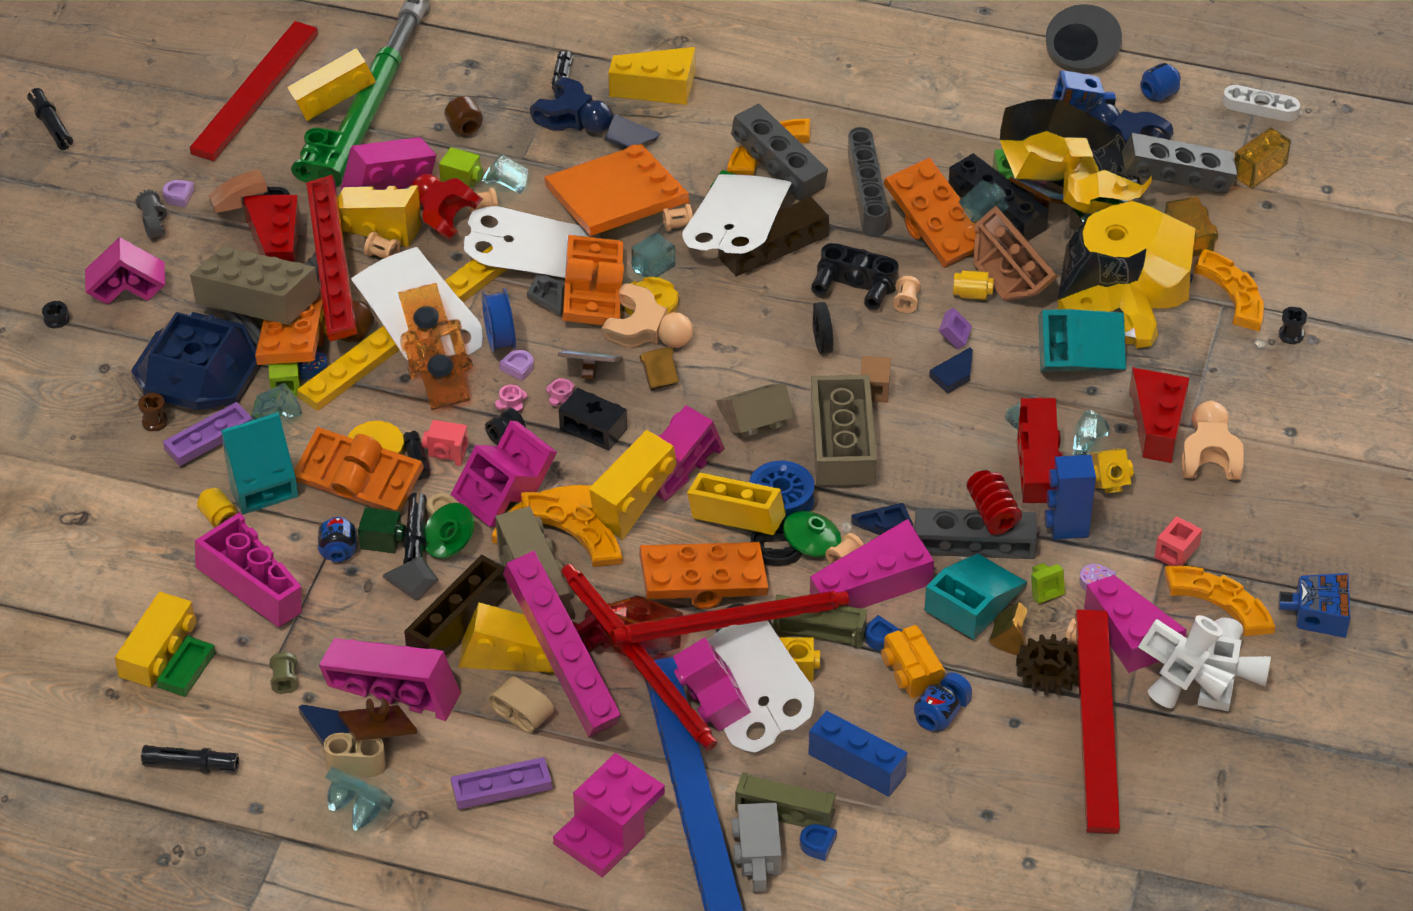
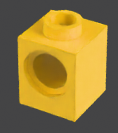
M779 637L808 681H814V669H820V650H814V637Z

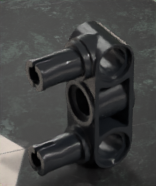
M829 243L821 249V259L817 265V275L811 285V290L816 295L824 296L832 281L854 288L869 290L864 299V304L871 310H877L885 295L896 291L895 285L898 279L899 264L891 257L838 243Z

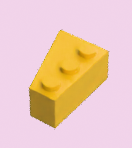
M695 47L613 55L608 72L609 97L687 105L696 71Z
M418 185L410 186L409 189H397L396 186H388L386 190H375L374 187H344L338 196L342 231L368 237L371 232H377L382 238L388 240L396 239L400 241L401 246L409 247L422 226Z
M646 429L589 488L593 512L607 528H610L616 537L624 540L667 477L675 469L677 461L674 446Z
M478 603L462 639L458 668L555 673L524 614Z

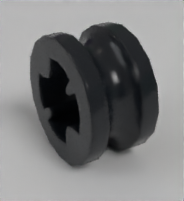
M52 301L45 304L42 308L44 323L47 327L53 329L61 328L69 322L68 308L65 303Z

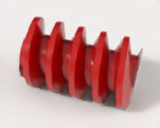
M981 470L970 476L966 488L975 502V506L989 533L992 535L1003 534L1019 523L1022 519V512L1018 508L1017 502L1013 499L1007 483L1004 482L1005 479L1002 474Z

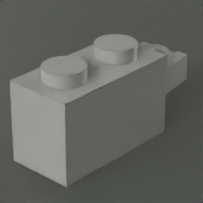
M777 803L738 804V816L731 819L732 837H739V844H734L735 864H741L742 877L752 876L753 892H767L766 875H781V845Z

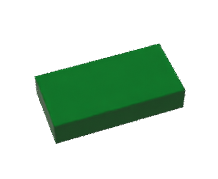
M187 636L156 679L158 688L186 697L215 655V646Z

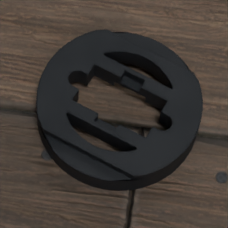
M825 302L814 303L812 325L818 352L820 354L832 353L833 330L827 304Z
M782 520L774 535L753 531L751 534V542H760L764 564L774 566L787 565L797 562L803 555V553L792 546L784 547V549L764 548V542H773L774 539H781V542L787 541L783 533L785 520Z

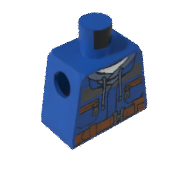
M1063 70L1059 72L1052 99H1059L1088 114L1097 104L1108 103L1115 106L1116 101L1114 92L1104 91L1099 77Z
M1349 574L1303 575L1299 577L1296 593L1279 592L1278 609L1296 611V626L1299 629L1346 638L1350 622Z

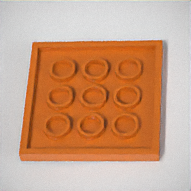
M642 144L631 145L627 149L544 176L545 186L590 236L662 212L663 209H671L690 202L689 193Z

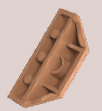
M994 206L975 224L974 266L980 272H989V278H994V289L1004 301L1037 296L1058 277L1049 264L997 206Z

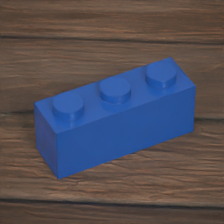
M1091 455L1055 457L1054 469L1049 470V484L1052 490H1047V506L1049 510H1045L1044 519L1046 528H1051L1053 540L1089 537L1096 481Z
M827 710L809 730L808 755L888 797L906 777L908 752Z

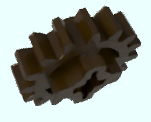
M1041 634L1037 642L1029 638L1027 646L1021 645L1020 652L1017 654V676H1023V685L1032 683L1033 692L1042 688L1044 689V695H1048L1050 690H1054L1057 695H1061V688L1063 687L1071 691L1073 683L1079 684L1077 645L1068 646V638L1066 637L1061 641L1056 640V634H1052L1050 639H1046ZM1067 664L1070 665L1069 670L1066 669Z

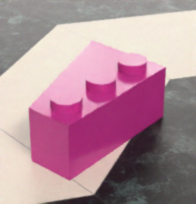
M421 137L353 145L350 148L340 191L344 187H374L375 190H386L388 186H396L397 189H405L411 186L413 180L419 175H432L437 155Z
M687 405L672 417L670 425L662 434L658 435V437L674 446L677 465L655 495L666 502L689 481L687 476L696 467L703 469L707 465L705 460L714 451L719 454L725 449L714 422Z
M1112 575L1087 584L1084 609L1108 611L1109 645L1128 673L1160 662L1138 647L1156 619L1186 637L1187 629L1117 576Z

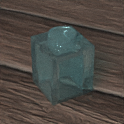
M983 180L958 201L970 220L975 224L994 206H997L1002 212L1009 207L1004 199L1006 194L1003 189L996 183L992 185Z
M657 232L631 247L632 268L643 277H658L675 267V246Z

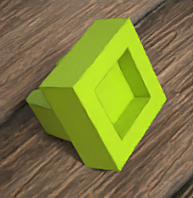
M1041 563L1032 567V596L1038 604L1065 595L1064 569L1059 564L1049 567Z

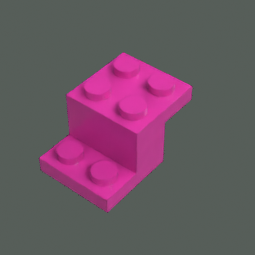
M510 421L498 446L475 445L450 495L459 503L468 507L474 515L488 526L496 527L495 516L505 513L510 502H521V492L538 491L557 451L519 422Z
M614 753L573 792L574 817L553 836V844L603 878L645 837L644 813L665 794V785L617 753Z

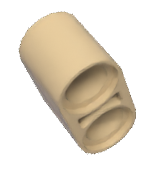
M511 676L489 696V703L496 713L527 733L534 732L554 713V706L548 697L515 676Z
M334 733L329 735L324 741L326 767L333 774L376 777L383 773L386 768L384 743L381 738L356 741L350 733Z

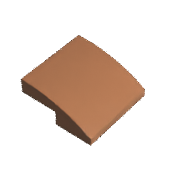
M257 169L229 179L214 189L208 197L215 213L242 208L241 197L268 191L266 181L260 170Z

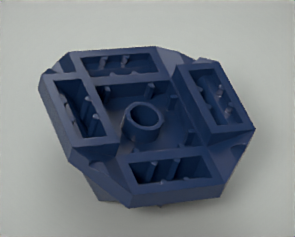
M176 312L166 326L154 334L133 366L131 374L132 379L137 383L143 396L149 393H157L164 398L166 403L193 410H205L221 405L228 407L235 402L239 403L261 365H257L256 350L245 325L215 318L213 314L204 315L196 312L183 314Z

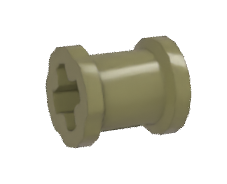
M288 652L273 655L269 662L270 668L273 670V677L270 680L271 689L279 694L294 692L298 688V681L295 676V668L297 667L296 656Z

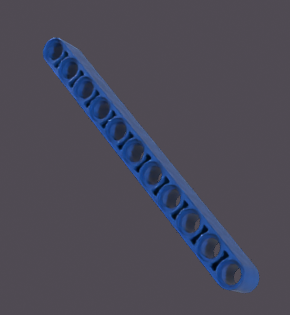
M674 658L655 659L656 664L686 699L684 688L674 672L678 668ZM646 681L704 910L743 911L699 744Z

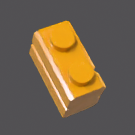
M913 625L904 628L901 632L898 630L884 637V649H881V656L884 664L887 667L892 666L895 671V681L900 689L905 688L911 698L920 696L925 688L931 684H940L941 680L945 677V669L919 626Z

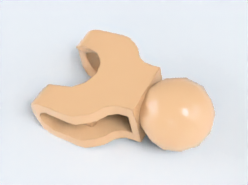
M625 283L620 287L618 296L621 304L633 310L634 313L626 319L609 318L604 322L601 329L603 336L607 340L627 348L637 347L645 342L658 344L659 340L670 348H680L687 345L691 340L694 330L687 316L676 312L667 314V308L656 303L654 295L649 289Z
M1215 401L1202 402L1195 408L1192 414V423L1196 432L1191 434L1184 442V453L1181 459L1183 478L1196 479L1198 467L1203 463L1212 462L1224 468L1228 480H1241L1244 464L1243 443L1228 431L1229 415L1227 410Z

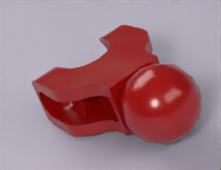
M423 174L415 178L411 186L418 185L420 207H423V221L449 241L458 232L453 226V219L456 213L467 206L476 209L483 200V198L458 178L441 182L434 175Z

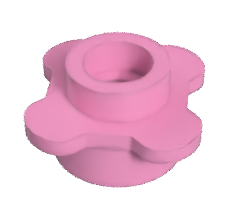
M564 378L554 380L546 387V392L550 394L549 403L553 406L563 405L573 393L574 384Z
M506 385L500 389L499 400L495 402V406L499 410H506L511 407L520 412L523 410L522 403L523 400L527 399V393L516 385Z

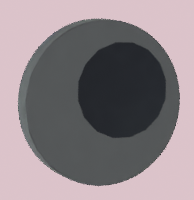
M1080 4L1068 7L1056 14L1047 27V52L1052 61L1066 71L1082 74L1101 71L1114 62L1121 50L1122 32L1117 19L1107 10L1095 5Z

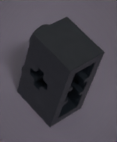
M577 387L559 408L560 430L609 451L627 430V409Z

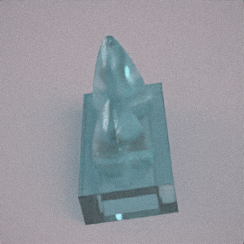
M332 766L325 777L331 782L327 795L330 811L343 808L350 803L354 796L357 797L352 812L354 830L370 823L381 809L389 812L394 802L385 791Z

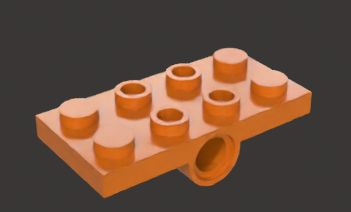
M930 157L885 178L883 184L906 215L905 225L909 234L916 240L923 238L944 268L974 254L975 224L977 221Z
M568 235L562 321L603 325L609 318L620 319L621 302L618 292L622 286L624 264H622L623 241Z
M319 289L321 296L290 325L263 320L255 354L257 365L310 362L315 360L317 346H323L324 343L322 322L324 309L321 289Z
M317 427L296 465L294 473L296 482L376 509L399 511L401 513L424 465L420 460L382 448L378 441L367 435L357 434L353 439Z
M760 542L640 545L639 557L646 599L691 598L694 607L698 609H711L721 602L722 597L767 596L769 587Z

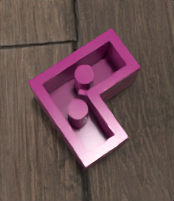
M121 237L85 269V293L107 305L125 289L148 301L165 286V262Z
M705 637L673 656L678 667L674 670L675 675L683 687L687 686L695 701L699 700L701 706L697 710L706 724L711 722L718 731H721L751 713L729 666Z

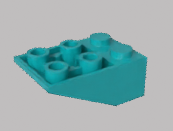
M1076 309L1042 310L1039 313L1040 372L1126 370L1124 313Z
M278 412L221 430L230 490L242 515L298 497L296 477Z
M977 553L944 568L926 586L924 611L970 638L975 639L1027 585V581Z

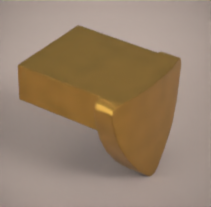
M673 348L655 349L639 356L644 366L650 390L674 385L679 382L672 357L674 354Z
M1018 602L999 613L989 642L1007 653L1019 654L1020 646H1026V638L1022 626L1028 609Z

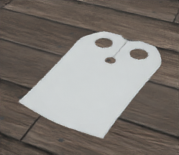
M719 174L705 199L683 230L684 242L689 248L705 251L721 249L725 253L744 254L757 248L766 241L791 182L761 176ZM727 224L734 225V228L727 230L724 228V226ZM700 233H710L713 239L709 242L700 243L695 240V237ZM736 237H746L749 239V243L741 247L732 245L731 241Z
M491 206L472 211L468 221L471 233L465 236L464 251L484 265L565 278L568 235L600 237L599 234L590 236L580 225L504 207ZM484 216H492L497 219L498 224L493 228L483 226L480 220ZM510 235L514 240L506 242L504 236ZM486 241L492 245L493 249L489 253H481L476 250L475 245L477 242Z
M418 247L384 258L351 278L403 356L410 363L428 370L427 364L429 360H426L421 354L422 348L428 345L436 347L439 354L447 355L451 360L459 355L468 356L482 347L483 334L480 322L442 279ZM430 306L437 310L439 314V320L436 324L439 327L437 332L423 331L415 324L413 316L418 308ZM460 329L467 330L471 334V341L468 344H459L453 338L454 333Z
M768 620L744 625H731L722 628L707 639L729 666L751 711L748 715L724 728L729 741L734 746L756 753L773 744L781 732L790 729L794 730L811 717L814 707V689ZM763 696L769 698L766 706L758 704L759 699ZM790 699H798L802 704L800 712L792 717L786 716L783 712L784 704ZM755 722L763 723L765 726L764 735L757 740L749 739L746 734L748 727Z

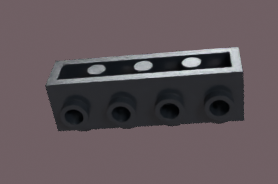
M972 153L949 167L948 183L973 208L986 215L994 206H997L1028 241L1047 230L1049 209L1009 181V179L976 154Z

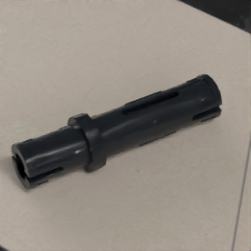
M32 89L31 91L36 98L29 92L27 99L34 107L36 117L42 120L56 142L57 147L61 150L68 149L69 146L65 139L70 145L73 144L74 140L56 114V107L48 101L42 89Z
M411 493L408 496L407 528L403 539V547L405 548L403 564L411 561L412 558L423 557V549L426 545L424 524L427 497L422 493L419 495L418 503H416L417 493Z
M144 745L141 752L142 765L200 769L201 773H209L210 770L237 773L240 759L238 753L212 751L211 748L190 750Z

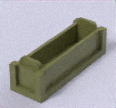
M777 594L775 600L792 597ZM838 606L837 609L802 613L797 616L774 619L772 628L776 633L784 632L852 644L851 646L862 648L867 624V610Z
M742 772L735 791V811L738 812V804L777 803L779 822L801 827L818 824L830 828L835 814V809L832 807L836 793L814 791L753 777V774L748 775V773Z

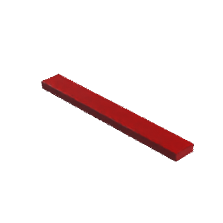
M297 21L291 24L190 146V153L192 155L211 161L216 160L318 35L317 27Z
M329 175L306 182L326 331L330 342L358 333L336 184L333 176Z
M1077 609L1075 622L1086 832L1118 834L1120 819L1108 611Z

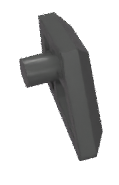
M536 275L527 292V298L561 315L563 281L549 278L547 275Z
M417 557L383 574L384 579L415 600H419L438 581V578L423 557Z

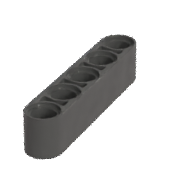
M856 127L851 129L848 135V160L862 230L866 235L877 237L886 232L888 207L873 134L868 128Z

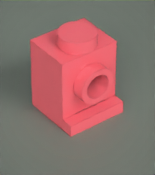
M433 420L429 431H425L423 434L422 447L428 449L429 457L454 460L455 465L461 466L468 448L467 425Z
M1176 516L1158 536L1154 558L1169 566H1184V563L1200 546L1202 529Z

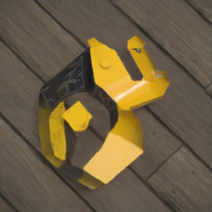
M1059 99L1030 100L1005 108L1000 129V143L1015 179L1052 181L1064 188L1063 202L1084 214H1092L1098 210L1114 206V204L1098 201L1090 203L1091 199L1106 197L1131 201L1134 198H1140L1151 184L1152 175L1143 185L1139 177L1125 175L1122 150L1126 144L1123 136L1112 127L1083 110Z
M1134 201L1110 206L1093 213L1075 231L1066 245L1057 309L1111 312L1120 308L1124 312L1125 344H1134L1136 348L1152 346L1158 337L1157 322L1152 308H1171L1189 301L1190 272L1196 229L1152 207Z

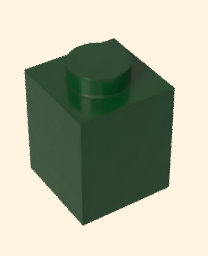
M365 507L358 527L360 549L395 554L398 543L403 542L406 533V526L401 524L400 512Z

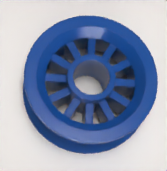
M503 288L502 293L486 295L483 291L481 293L482 310L487 339L492 354L497 348L511 346L515 350L514 322L506 289Z
M772 461L761 465L752 473L749 483L781 489L786 514L783 520H786L794 512L812 510L814 504V479L803 466L790 461Z

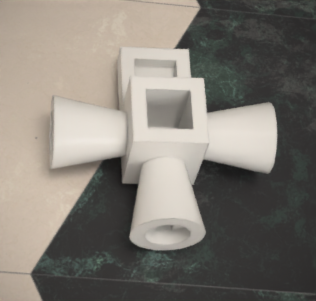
M1198 615L1194 620L1188 638H1185L1158 619L1155 620L1138 646L1164 664L1159 672L1162 676L1148 689L1149 696L1155 702L1166 708H1174L1181 689L1187 690L1193 679L1216 701L1220 698L1234 675L1204 663L1210 654L1206 650L1223 635V630L1217 623L1205 616Z
M1220 618L1214 622L1221 627L1223 635L1206 650L1210 654L1204 663L1231 673L1234 676L1217 701L1201 686L1198 706L1229 711L1235 675L1266 687L1271 656L1239 657L1242 641L1239 639L1243 633V626L1237 620Z

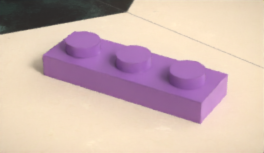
M235 402L163 441L164 450L181 466L222 444L221 430L252 421L253 418Z
M542 757L451 777V786L459 810L552 790V781L545 758Z

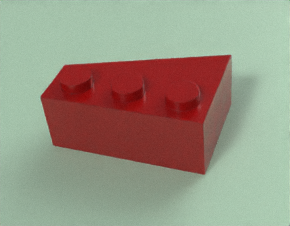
M298 195L244 196L243 204L246 222L251 229L259 255L297 262L300 230Z
M1132 367L1129 393L1133 401V413L1137 421V432L1143 458L1172 463L1186 405L1189 377Z
M1056 398L1020 399L1017 447L1022 503H1047V490H1052L1049 484V470L1054 469L1055 457L1063 456L1062 452H1059L1061 435L1060 430L1057 428Z

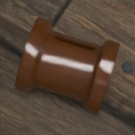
M149 393L139 399L138 405L139 410L143 413V428L147 431H160L167 426L168 420L167 415L163 412L165 406L164 398L157 393Z

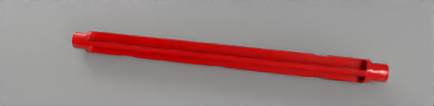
M567 564L563 567L561 573L567 579L566 583L589 608L592 615L611 637V630L622 628L624 623L581 571H577L572 564ZM625 642L616 643L672 713L678 717L681 724L695 741L701 743L706 751L712 750L718 743L712 735V730L697 712L692 709L688 701L639 642L626 644Z
M828 591L665 618L660 621L624 625L620 629L611 630V638L614 644L622 642L631 644L654 640L659 637L666 638L726 628L731 625H744L797 616L802 613L837 609L838 606L848 605L849 595L847 591Z

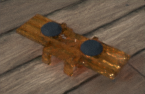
M437 283L398 292L408 331L401 335L400 345L402 351H406L409 361L407 369L410 378H416V373L418 371L421 372L431 410L470 401L463 372L471 369L473 363L467 356L461 336V322L458 319H447ZM450 335L455 355L447 356L445 354L441 337Z

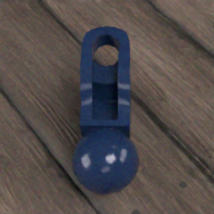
M566 77L560 78L553 84L555 100L539 99L530 107L532 120L536 124L553 131L567 128L580 130L584 127L590 133L600 134L608 130L613 117L610 105L602 100H593L591 95L584 92V87L579 81Z
M1108 103L1097 104L1089 112L1091 116L1112 127L1123 136L1125 144L1131 133L1168 140L1172 138L1174 133L1173 126L1168 120L1152 112L1132 113L1124 109L1120 114L1114 105Z

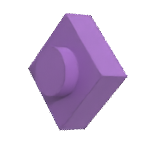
M952 308L945 312L939 332L956 349H959L966 345L972 325L955 308Z

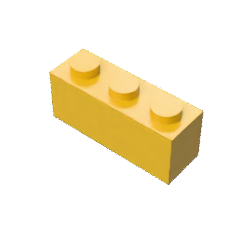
M356 48L287 88L303 116L308 121L376 83V80Z
M699 472L687 492L692 517L699 520L774 535L786 515L781 489Z
M161 591L158 592L114 657L118 677L152 688L156 679L182 644L187 633H191L196 625L192 601Z

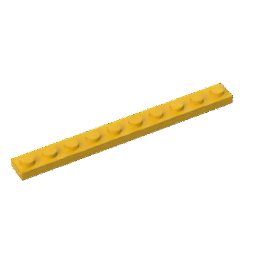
M492 245L482 253L491 252L493 249ZM472 259L444 281L458 298L465 302L505 272L507 268L484 265ZM384 325L298 388V398L319 411L398 352V346Z

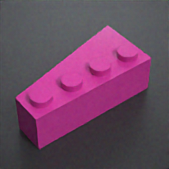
M240 512L195 540V567L277 627H281L302 613L301 585L282 562L278 563L273 557V551L268 545L264 546L258 539V533L253 527L249 528L246 525L245 518Z
M907 519L810 576V594L828 591H847L849 604L843 606L861 609L926 587L933 580L934 560Z
M334 638L319 664L329 687L363 697L370 693L379 700L384 697L390 705L394 701L410 705L409 710L422 714L424 709L435 712V717L444 721L448 719L461 694L444 651Z

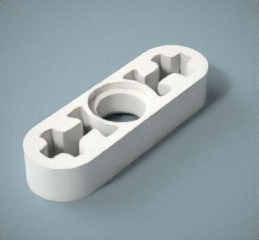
M1231 85L1224 90L1223 105L1229 110L1285 122L1294 121L1299 116L1300 102L1292 96L1240 85ZM1262 101L1266 102L1267 105H1258L1255 102Z

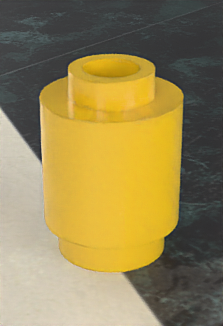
M962 270V273L954 274L953 295H960V298L978 300H987V295H993L994 278H989V272Z
M214 487L204 490L197 500V508L214 528L237 514V508L220 488Z

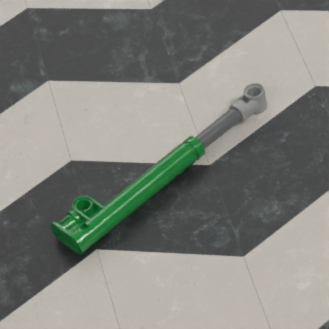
M430 0L404 1L398 13L399 20L386 46L378 50L369 68L376 83L356 93L338 131L324 128H311L306 131L304 135L305 144L300 151V159L294 161L291 166L292 174L297 179L309 182L332 175L336 187L340 186L343 181L350 148L353 145H361L402 63L400 54L413 28L418 26L422 18L430 12Z

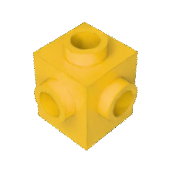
M1117 448L1090 453L1096 474L1095 488L1105 489V493L1123 491V485L1131 484L1130 477H1133L1134 470L1131 460L1127 458L1126 449Z

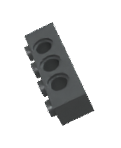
M759 103L734 116L731 135L735 141L750 152L751 156L758 160L772 176L780 180L790 181L791 185L788 192L792 193L799 201L825 187L828 168Z
M1131 133L1122 150L1125 175L1149 179L1152 175V180L1221 193L1229 191L1237 176L1232 151Z
M916 508L914 530L930 555L970 557L978 553L986 558L1035 559L1037 541L1036 512H1022V519L1018 524L1003 534L992 535L989 533L978 510Z

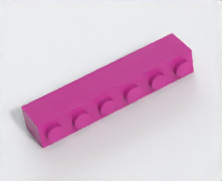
M531 551L506 563L503 575L588 737L616 725L621 714L535 551Z

